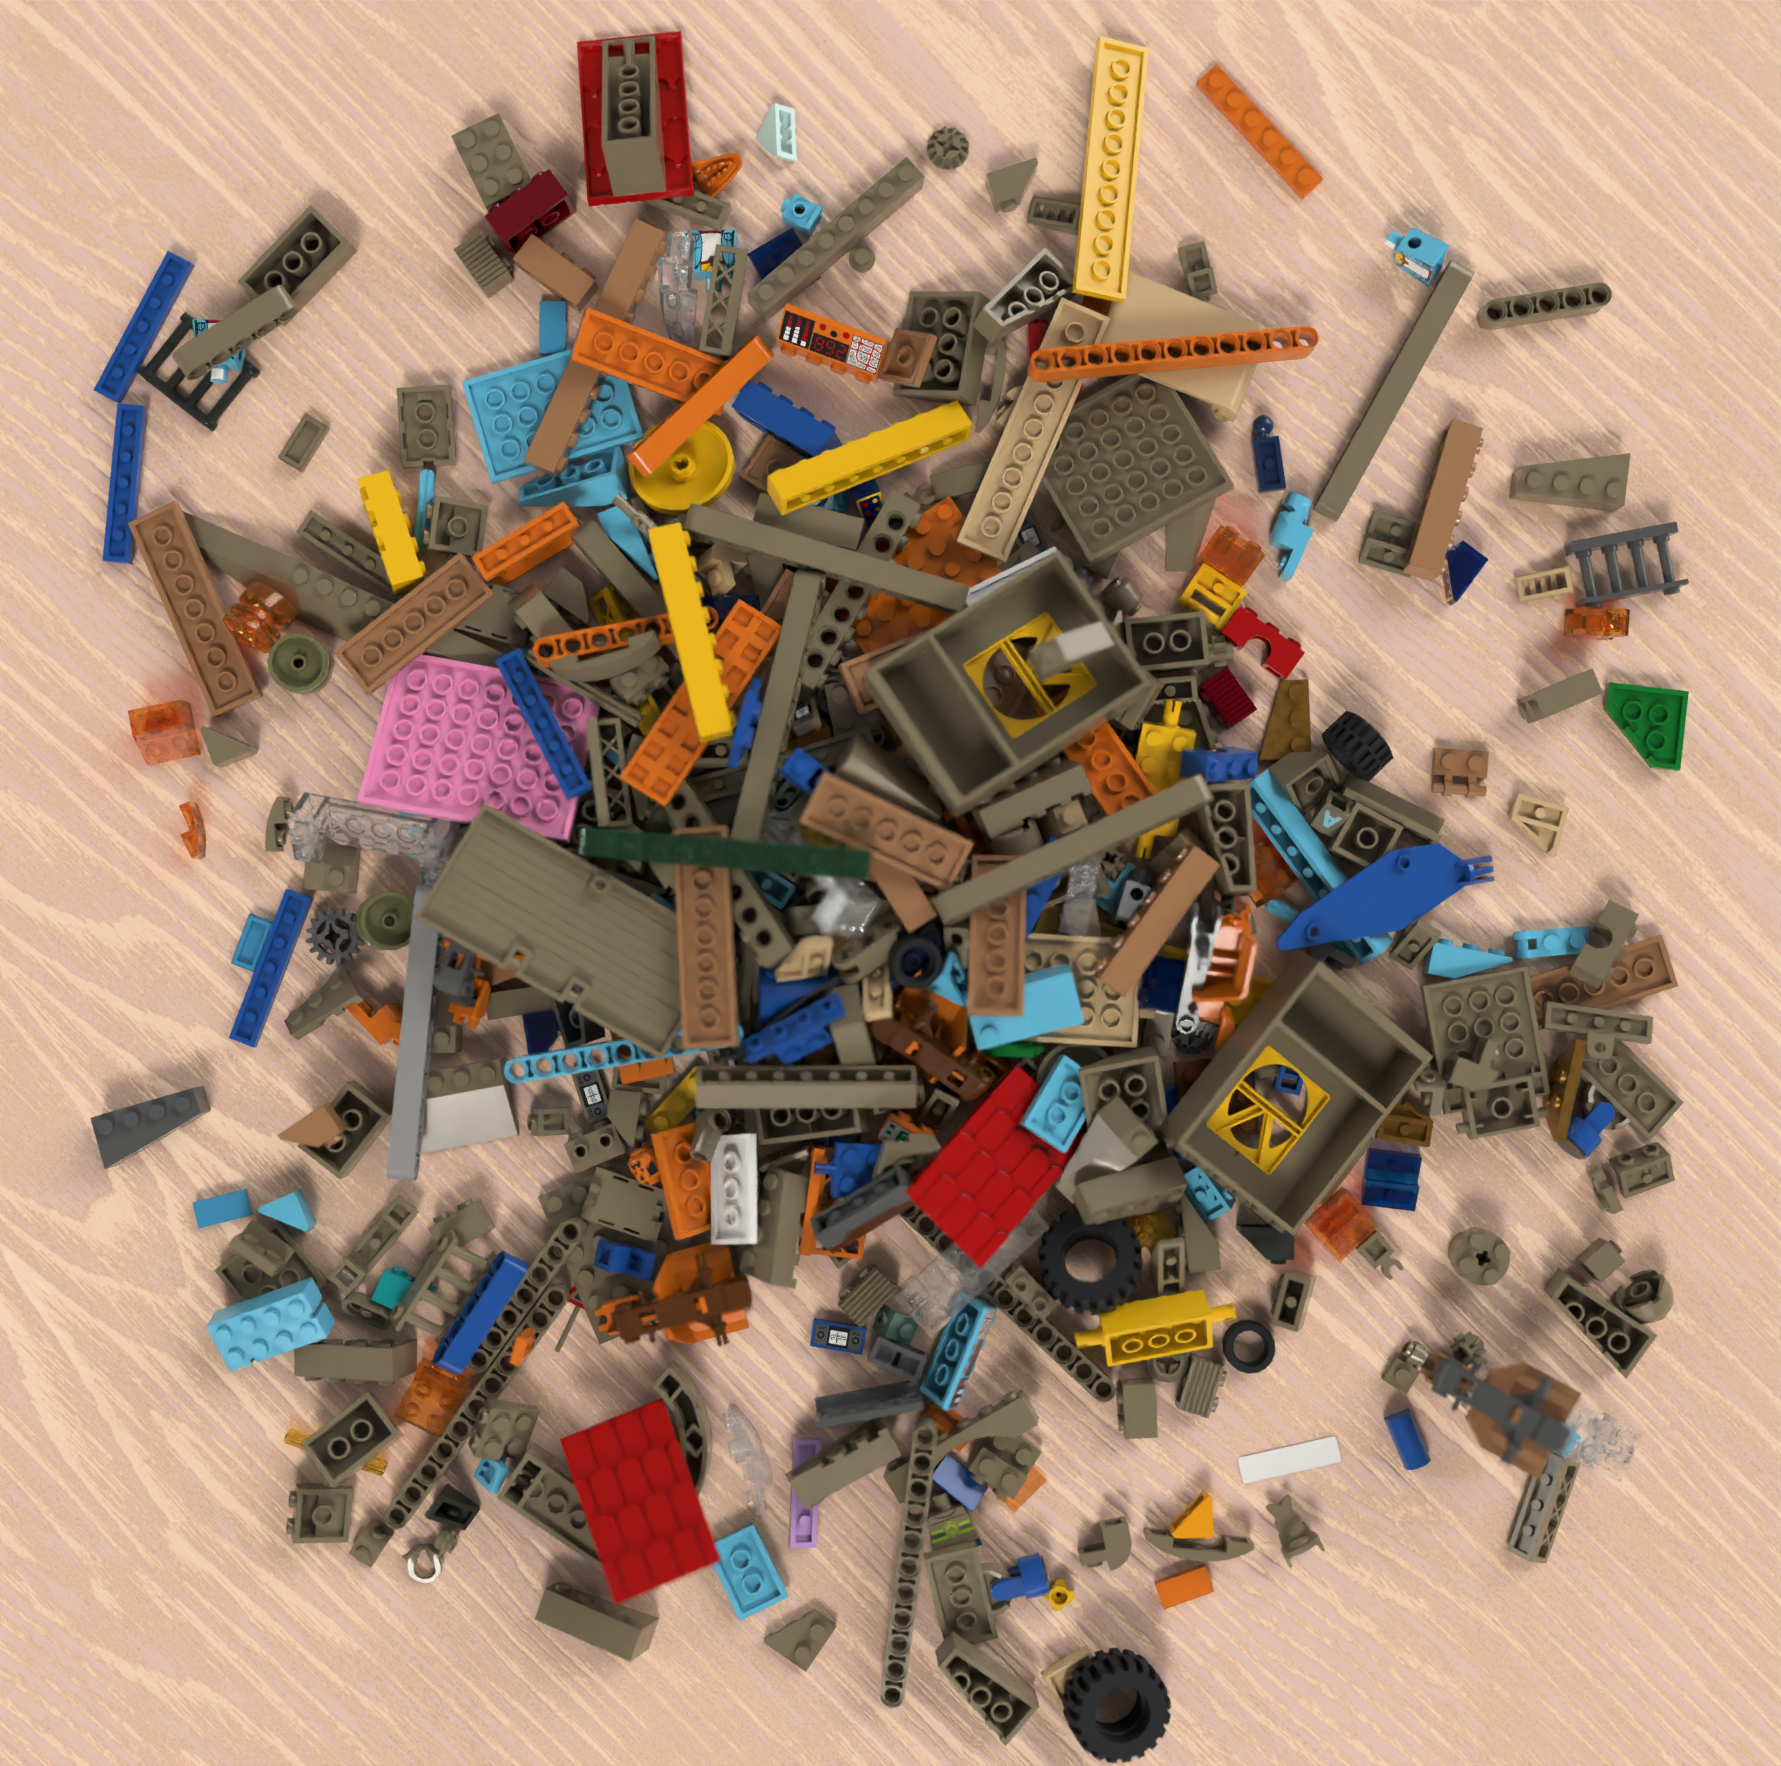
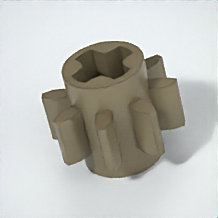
M1224 635L1212 636L1210 638L1208 649L1213 669L1228 666L1227 661H1233L1234 659L1232 641H1225Z
M1116 848L1097 856L1105 877L1112 876L1114 879L1117 877V870L1123 871L1125 864L1121 862L1124 858V853L1119 854L1115 850Z
M1468 1332L1466 1335L1460 1333L1453 1338L1455 1343L1450 1348L1456 1360L1462 1362L1465 1366L1471 1363L1474 1364V1362L1480 1363L1483 1360L1481 1355L1486 1352V1349H1484V1343L1479 1336Z

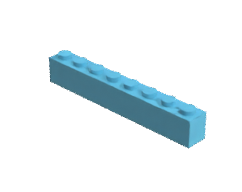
M1269 769L1247 783L1250 784L1252 816L1315 902L1348 880V877ZM1389 933L1343 941L1362 965L1380 955L1394 940Z

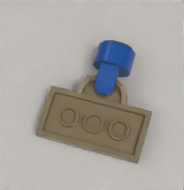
M1614 1040V1050L1610 1059L1603 1060L1600 1063L1583 1061L1580 1077L1588 1084L1583 1092L1581 1102L1585 1116L1582 1120L1577 1116L1571 1115L1566 1142L1557 1143L1571 1156L1577 1159H1587L1602 1142L1599 1134L1604 1129L1616 1130L1629 1125L1644 1141H1650L1684 1102L1622 1041Z
M975 1541L923 1553L944 1640L951 1631L970 1644L998 1638L993 1615L1003 1613L1009 1609L1013 1598L1026 1596V1599L1047 1595L1049 1594L1048 1591H1051L1043 1556L1039 1555V1553L1017 1558L1018 1565L1008 1569H1004L1001 1565L994 1563H980Z

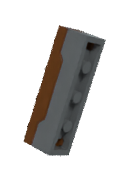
M897 1165L810 1218L815 1239L834 1254L914 1206L916 1203L906 1194L905 1190L915 1178L900 1165Z

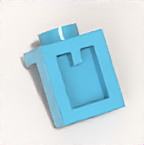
M501 1456L500 1461L482 1458L473 1476L489 1492L498 1493L510 1470L505 1465L507 1458Z

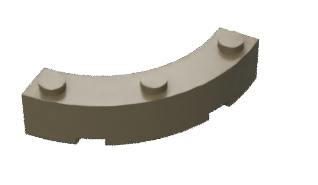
M673 1360L653 1384L652 1388L666 1402L671 1412L674 1413L679 1427L681 1451L697 1495H699L708 1475L711 1462L712 1430L710 1418L703 1398L693 1380Z

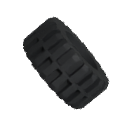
M1074 1207L1075 1213L1069 1215L1068 1211L1060 1214L1061 1219L1058 1222L1053 1220L1048 1225L1049 1231L1043 1233L1041 1238L1042 1245L1038 1251L1042 1280L1045 1287L1049 1289L1050 1295L1055 1300H1060L1061 1306L1066 1309L1073 1307L1075 1313L1083 1314L1084 1310L1090 1311L1091 1315H1099V1310L1106 1309L1108 1313L1114 1310V1305L1119 1303L1122 1306L1127 1302V1296L1129 1294L1133 1295L1137 1289V1282L1140 1281L1142 1275L1140 1241L1137 1240L1133 1227L1127 1225L1125 1218L1109 1220L1101 1224L1085 1225L1078 1208ZM1096 1239L1105 1242L1113 1248L1116 1255V1265L1108 1276L1089 1282L1079 1280L1068 1272L1065 1265L1066 1254L1073 1245L1080 1241Z
M1110 1648L1109 1653H1104L1103 1650L1095 1652V1657L1090 1659L1087 1656L1082 1660L1083 1665L1080 1668L1075 1667L1071 1672L1073 1679L1072 1681L1068 1679L1064 1687L1068 1694L1063 1695L1062 1704L1065 1707L1063 1713L1075 1738L1087 1753H1091L1098 1760L1105 1758L1108 1763H1117L1118 1759H1121L1123 1763L1131 1762V1758L1137 1756L1138 1759L1145 1755L1144 1751L1148 1748L1153 1750L1157 1745L1156 1740L1158 1737L1163 1738L1166 1732L1164 1724H1169L1171 1714L1168 1712L1171 1708V1700L1167 1695L1168 1690L1152 1665L1140 1654L1135 1655L1133 1651L1124 1649L1121 1653L1118 1648ZM1121 1687H1130L1137 1690L1136 1703L1126 1717L1112 1723H1103L1095 1719L1097 1707L1106 1694Z

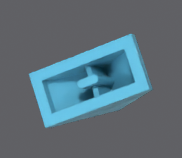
M949 952L942 959V967L937 979L927 986L926 989L959 1006H964L965 999L962 991L968 990L969 978L955 952Z
M302 1189L260 1206L257 1211L306 1232L314 1229L316 1225Z

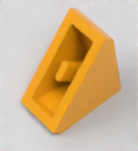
M1206 1489L1168 1527L1174 1538H1213V1499Z

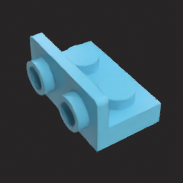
M1197 1166L1183 1173L1188 1182L1183 1193L1205 1224L1232 1208L1236 1201L1235 1196Z

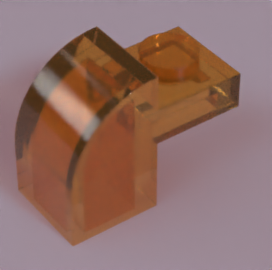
M1589 607L1565 609L1564 636L1588 640H1613L1614 637L1628 636L1630 610L1625 608L1598 610Z

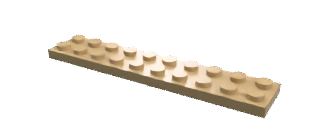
M1061 297L1039 350L1100 344L1110 318ZM1092 357L1088 358L1090 363H1092ZM1062 360L1064 366H1073L1071 361ZM1042 362L1035 363L1039 369L1047 368ZM1027 376L956 543L1004 564L1006 563L1085 378L1035 382Z

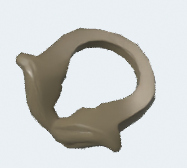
M433 1544L415 1545L407 1554L402 1556L407 1561L410 1577L421 1583L432 1582L442 1572L441 1555L439 1550L434 1548ZM423 1549L426 1550L427 1556L435 1566V1573L429 1577L419 1576L414 1570V1565L417 1562L420 1551Z

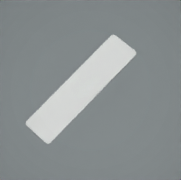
M1335 1436L1238 1458L1244 1484L1341 1462Z

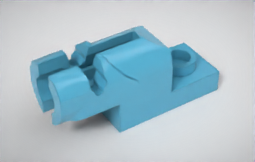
M1289 492L1283 504V508L1287 511L1279 513L1270 532V545L1288 553V556L1285 554L1282 556L1277 569L1281 570L1278 578L1286 582L1293 577L1314 530L1305 526L1313 502L1295 492Z

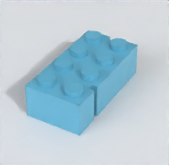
M310 1277L220 1309L215 1312L206 1328L231 1372L251 1365L254 1360L259 1362L325 1339L329 1335L335 1320L326 1303H320L322 1295L313 1278Z

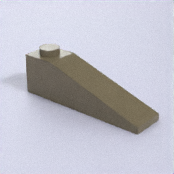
M1216 499L1165 526L1166 572L1193 571Z

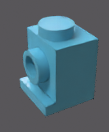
M797 193L794 194L792 199L787 197L780 209L783 212V223L808 238L811 237L823 217V209L820 205L813 204ZM797 208L804 210V213L797 214Z

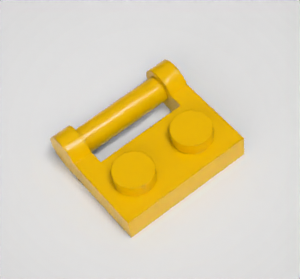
M1203 563L1177 601V604L1181 607L1185 605L1194 612L1204 611L1205 619L1215 625L1214 628L1221 632L1248 591ZM1196 591L1225 612L1220 617L1190 596Z

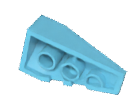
M618 445L588 456V460L576 466L574 462H571L563 473H559L557 478L546 474L522 486L518 497L519 506H557L565 501L567 506H605L612 504V500L618 494L625 500L628 499L630 481L622 447Z

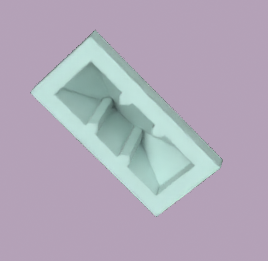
M774 103L771 105L755 139L774 157L790 162L797 161L795 110Z

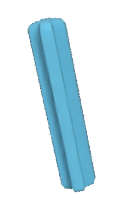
M421 470L419 476L414 537L419 548H425L426 545L421 544L423 528H428L429 518L424 517L426 503L431 502L434 495L435 472L431 470Z

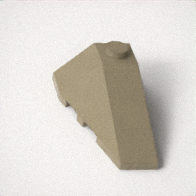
M1117 1094L1095 1113L1088 1131L1081 1137L1080 1144L1074 1155L1069 1158L1063 1168V1172L1054 1184L1072 1204L1075 1203L1072 1196L1078 1184L1124 1170L1158 1142L1149 1127Z

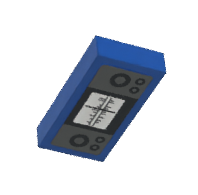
M815 1318L810 1346L862 1355L867 1327L862 1326L860 1328L858 1325Z

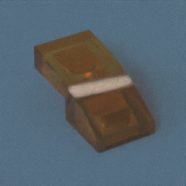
M188 801L179 806L190 829L181 834V837L191 858L201 860L205 858L206 854L204 821L198 804Z

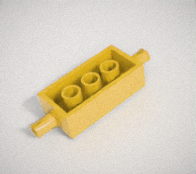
M1165 699L1162 722L1158 724L1142 721L1134 755L1135 762L1157 793L1187 780V778L1180 777L1183 750L1193 749L1196 738L1194 730L1178 726L1183 702L1175 700L1173 711H1171L1172 699ZM1179 818L1139 836L1134 856L1142 858L1145 848V859H1151L1155 836L1162 835L1175 838Z
M1204 1289L1190 1290L1175 1295H1163L1148 1300H1136L1122 1306L1114 1305V1310L1108 1313L1106 1309L1099 1310V1325L1097 1328L1080 1332L1076 1331L1074 1332L1077 1349L1101 1344L1107 1367L1212 1348L1213 1323L1236 1320V1313L1233 1303L1209 1308Z

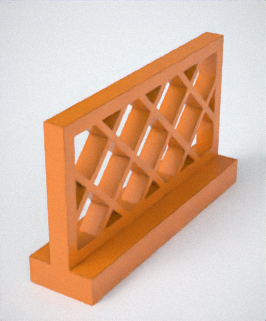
M812 1144L808 1170L809 1182L805 1212L802 1213L801 1220L803 1232L802 1238H799L798 1252L800 1255L807 1256L815 1254L862 1260L866 1234L857 1239V1252L845 1251L842 1248L833 1254L828 1249L816 1248L817 1240L814 1237L810 1218L820 1213L828 1205H833L832 1202L839 1197H831L829 1199L824 1192V1185L830 1181V1177L828 1176L825 1179L826 1174H814L813 1171L815 1162H828V1155L834 1153V1148ZM823 1196L827 1200L824 1204H822Z

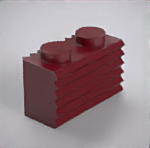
M1227 666L1198 686L1200 690L1198 692L1199 698L1203 703H1206V705L1210 704L1216 713L1213 714V717L1220 727L1226 726L1227 729H1230L1257 710Z

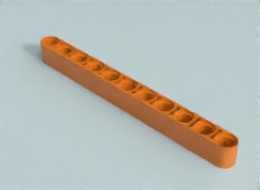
M1310 326L1047 348L1037 350L1032 354L1027 367V373L1035 382H1049L1297 360L1307 358L1319 341V335ZM1299 339L1305 340L1309 346L1302 345ZM1273 341L1279 342L1283 348L1275 347ZM1246 344L1254 345L1257 350H1250ZM1220 346L1228 347L1231 353L1223 352ZM1194 349H1201L1205 355H1198ZM1167 351L1176 352L1178 357H1171ZM1141 353L1149 354L1152 360L1144 359ZM1115 356H1123L1126 362L1117 361ZM1088 358H1096L1100 364L1094 365L1089 362ZM1062 360L1071 361L1073 366H1064ZM1042 362L1047 368L1039 369L1035 363Z

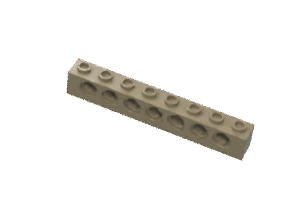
M892 490L856 552L895 564L896 560L893 558L898 550L902 552L909 541L907 534L911 527L916 529L923 515L920 514L921 505ZM894 519H898L903 523V526L898 530L889 527V523ZM880 542H886L890 546L889 550L884 553L878 552L875 547ZM839 580L818 616L802 687L813 693L816 692L817 688L822 689L829 678V675L826 674L831 665H837L843 653L840 651L844 642L849 643L856 631L853 628L858 619L863 620L869 609V606L866 604L871 596L876 597L879 592ZM858 587L863 590V594L859 598H852L848 594L852 588ZM840 610H845L849 612L850 617L846 621H838L835 618L836 613ZM826 633H833L837 638L834 643L828 645L822 642V637ZM813 656H820L823 659V663L819 667L814 668L808 664L809 659Z
M688 776L666 808L657 803L662 810L666 809L670 816L668 822L673 829L690 828L691 822L695 819H698L699 827L720 826ZM680 797H684V807L681 810H677V800ZM730 852L732 892L736 886L742 888V895L739 899L735 900L732 895L733 921L736 920L740 926L739 934L747 944L751 943L756 951L753 953V956L761 967L765 966L766 968L773 969L787 958L796 945L739 855ZM754 908L757 912V917L750 923L747 920V912ZM768 930L771 934V941L769 944L763 945L761 936Z

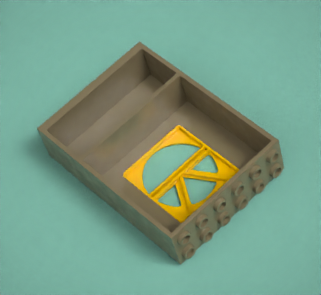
M1059 550L865 671V687L954 819L965 814L1144 699L1151 686V676L1144 666L1140 667L1134 659L1136 655L1129 644L1124 645L1119 637L1120 632L1117 626L1112 621L1108 622L1103 615L1105 611L1101 603L1097 599H1092L1088 593L1089 587L1082 577L1078 578L1076 576L1071 560L1066 555L1062 556ZM1102 621L1114 646L1071 667V673H1059L1040 682L1037 675H1033L1034 670L1029 660L1025 664L1010 641L1023 637H1037L1038 640L1034 646L1036 647L1056 636ZM999 648H1001L1046 715L1035 719L1020 720L1007 717L993 707L984 693L983 673L988 660ZM1069 684L1070 689L1062 703L1055 707L1041 685Z
M1297 951L1158 1130L1166 1135L1163 1138L1166 1143L1280 1233L1287 1230L1294 1236L1433 1056L1320 960ZM1272 1064L1288 1066L1295 1070L1302 1078L1307 1090V1108L1300 1126L1247 1084L1244 1078L1257 1068ZM1236 1089L1255 1103L1253 1106L1230 1116L1228 1115L1229 1102ZM1264 1113L1258 1148L1252 1149L1242 1145L1233 1136L1230 1128ZM1275 1119L1290 1131L1292 1135L1283 1143L1269 1148L1273 1120Z

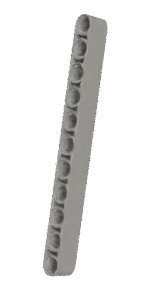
M417 885L414 896L387 1161V1178L411 1181L417 1180L420 1166L437 988L433 985V977L440 968L439 958L441 957L443 939L442 934L414 918L433 887L428 885Z

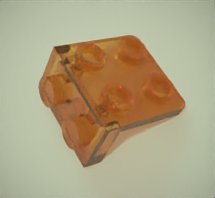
M423 1357L417 1367L412 1383L395 1409V1416L436 1437H442L466 1397L471 1381L466 1379L463 1374H453L434 1365L433 1360Z

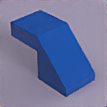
M599 1239L594 1266L607 1272L627 1273L640 1280L651 1281L657 1254L640 1247Z

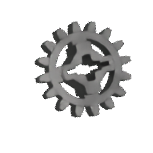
M328 908V915L324 911L318 912L319 920H310L314 927L306 929V932L312 934V938L306 939V943H313V947L309 951L310 953H319L317 955L318 961L326 958V964L332 965L334 960H336L337 965H343L344 958L347 961H353L352 953H361L357 946L358 944L365 943L359 938L356 931L355 921L353 920L355 913L349 912L345 915V909L339 908L336 914L334 908ZM339 919L345 921L351 929H346L342 926V922ZM326 923V928L320 934L322 926ZM340 933V938L332 940V935ZM352 939L350 946L346 950V944ZM321 944L327 945L332 953L326 951Z

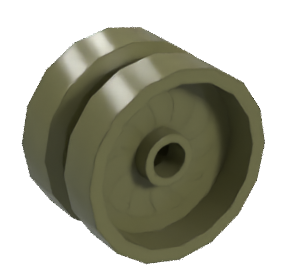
M301 633L285 635L277 640L269 651L267 664L270 675L278 685L292 693L300 695L316 693L324 688L331 679L333 671L331 654L323 644L309 635ZM299 660L304 661L301 668H298L300 666L297 665Z
M381 892L369 896L360 904L355 915V928L359 938L367 946L376 950H397L407 946L410 943L414 903L407 896L398 892ZM389 916L388 919L392 920V924L386 926L384 919Z

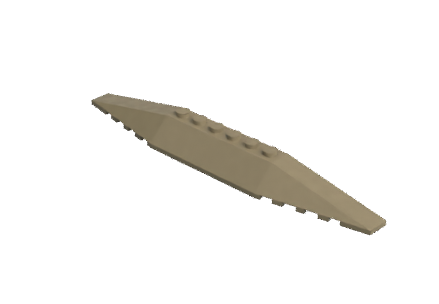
M183 511L202 557L283 614L347 642L394 605V603ZM454 630L450 631L423 653V655L498 668L495 660L506 655ZM529 666L532 674L538 675L537 669L533 666Z

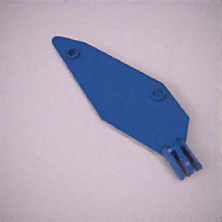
M1439 843L1389 851L1300 912L1276 940V946L1280 950H1288L1401 931L1463 887L1495 881L1494 876L1475 878V875L1494 872L1493 866H1473V864L1491 862L1492 856L1462 860ZM1311 928H1313V934H1312V935H1310V929H1311Z

